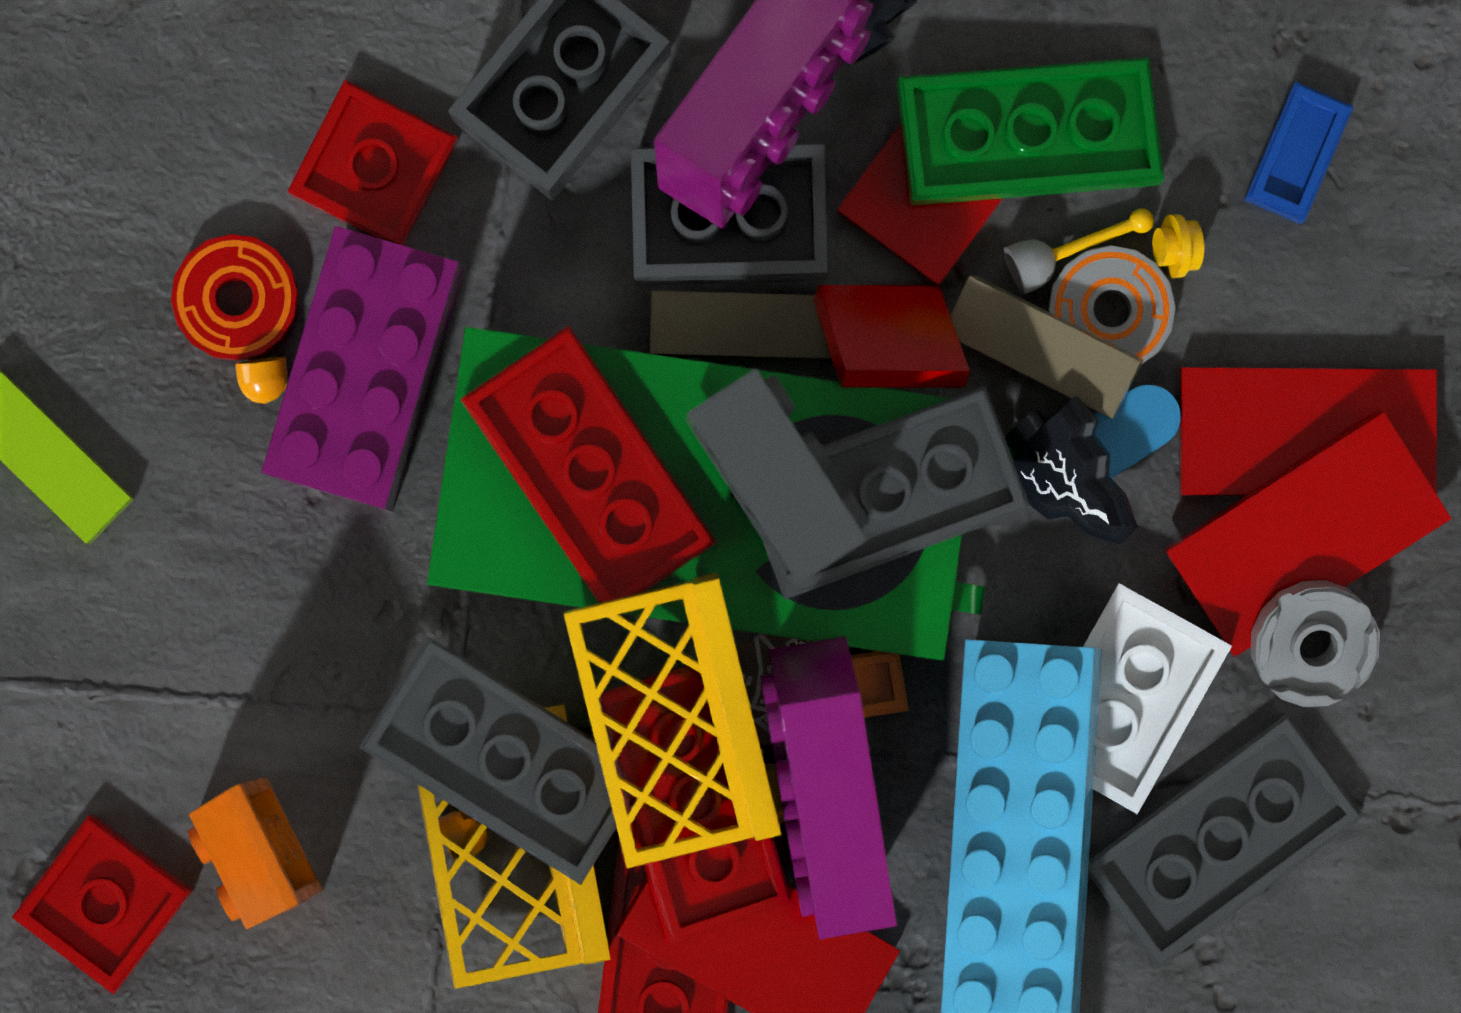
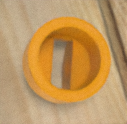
M286 357L259 358L235 363L239 388L251 401L266 404L276 400L285 390L288 383Z
M460 810L450 812L438 818L441 834L460 848L464 847L480 823ZM487 828L469 853L474 857L483 850L488 840ZM448 849L451 857L455 860L457 854Z

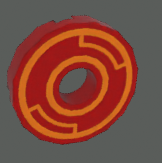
M228 234L206 240L186 255L174 276L171 305L177 326L193 346L216 359L243 361L265 356L285 341L297 320L299 292L295 273L279 251L256 237ZM243 281L252 290L253 299L251 306L241 315L232 316L225 314L219 305L221 290L230 282Z

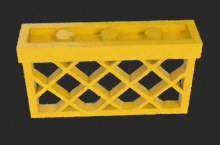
M718 573L692 578V581L565 611L564 617L626 867L630 868L753 837L758 841L781 835ZM683 599L689 624L675 647L642 628L655 605ZM644 608L635 623L621 615V613ZM608 617L630 630L611 663L587 649L581 623ZM637 635L670 654L651 687L618 667ZM691 636L698 661L682 652ZM677 659L702 675L704 689L691 710L658 691ZM590 661L606 670L597 686ZM613 675L646 694L627 726L602 712L599 697ZM653 699L685 718L667 749L662 748L634 731ZM707 699L713 724L698 715ZM692 723L716 736L720 751L706 773L674 755ZM606 725L621 734L613 749L611 748ZM628 739L661 758L642 789L619 776L615 760ZM668 763L700 781L682 813L650 794ZM722 763L724 764L729 787L714 779ZM709 786L733 801L738 824L711 831L689 817ZM622 789L637 797L628 812ZM644 802L676 821L663 843L636 849L631 823ZM684 826L697 833L696 835L676 839Z
M564 704L545 707L546 710L567 722ZM417 784L455 989L582 963L586 965L611 960L594 865L581 885L549 866L551 879L536 900L507 880L526 852L525 850L517 847L500 874H498L469 854L487 827L479 823L464 847L460 848L444 837L440 831L438 818L448 803L441 799L436 806L434 794ZM443 845L457 854L448 870ZM464 860L495 880L474 912L452 898L450 881ZM502 886L532 906L511 938L481 918ZM553 891L558 914L544 905ZM455 909L469 918L460 933L458 931ZM539 912L560 925L565 952L538 957L519 944V941ZM478 924L506 943L491 967L466 972L461 946L475 925ZM513 950H516L528 959L504 964Z

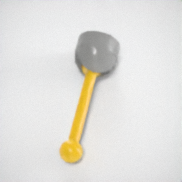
M1138 208L1125 221L1054 249L1045 242L1036 239L1019 241L1004 247V258L1009 274L1017 290L1022 295L1041 288L1051 280L1055 271L1056 261L1131 231L1146 233L1153 227L1154 217L1149 210Z

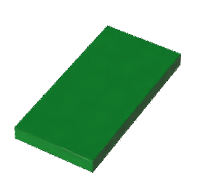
M1149 57L902 76L896 82L910 206L1160 186L1164 181Z

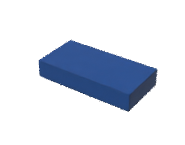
M1295 81L1291 86L1243 200L1302 225L1308 216L1354 106Z

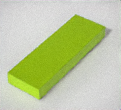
M0 369V461L81 540L91 545L129 506L134 498Z

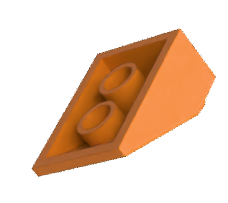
M267 777L240 783L189 813L195 827L187 830L188 837L203 864L213 862L223 882L222 885L216 887V892L224 911L232 922L241 919L247 930L323 891Z

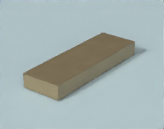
M974 274L969 276L950 315L959 342L1070 398L1078 396L1086 406L1112 419L1117 415L1144 360Z
M651 290L649 354L684 357L833 361L813 302L815 295Z

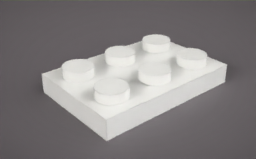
M1119 583L1083 646L1102 649L1099 705H1097V737L1095 736V772L1093 774L1092 789L1138 814L1232 646Z

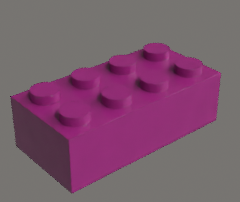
M756 0L654 139L658 189L721 229L725 227L735 212L743 216L758 197L762 188V182L758 179L771 161L780 165L793 149L799 136V132L795 128L808 111L816 115L829 99L835 86V81L831 78L841 64L845 61L852 65L865 49L871 36V31L867 29V20L872 12L873 4L869 0Z
M338 226L334 227L261 473L393 512L464 274V269L458 261Z
M843 636L769 649L773 673L760 675L801 916L815 915L819 940L897 926L860 691L847 638Z

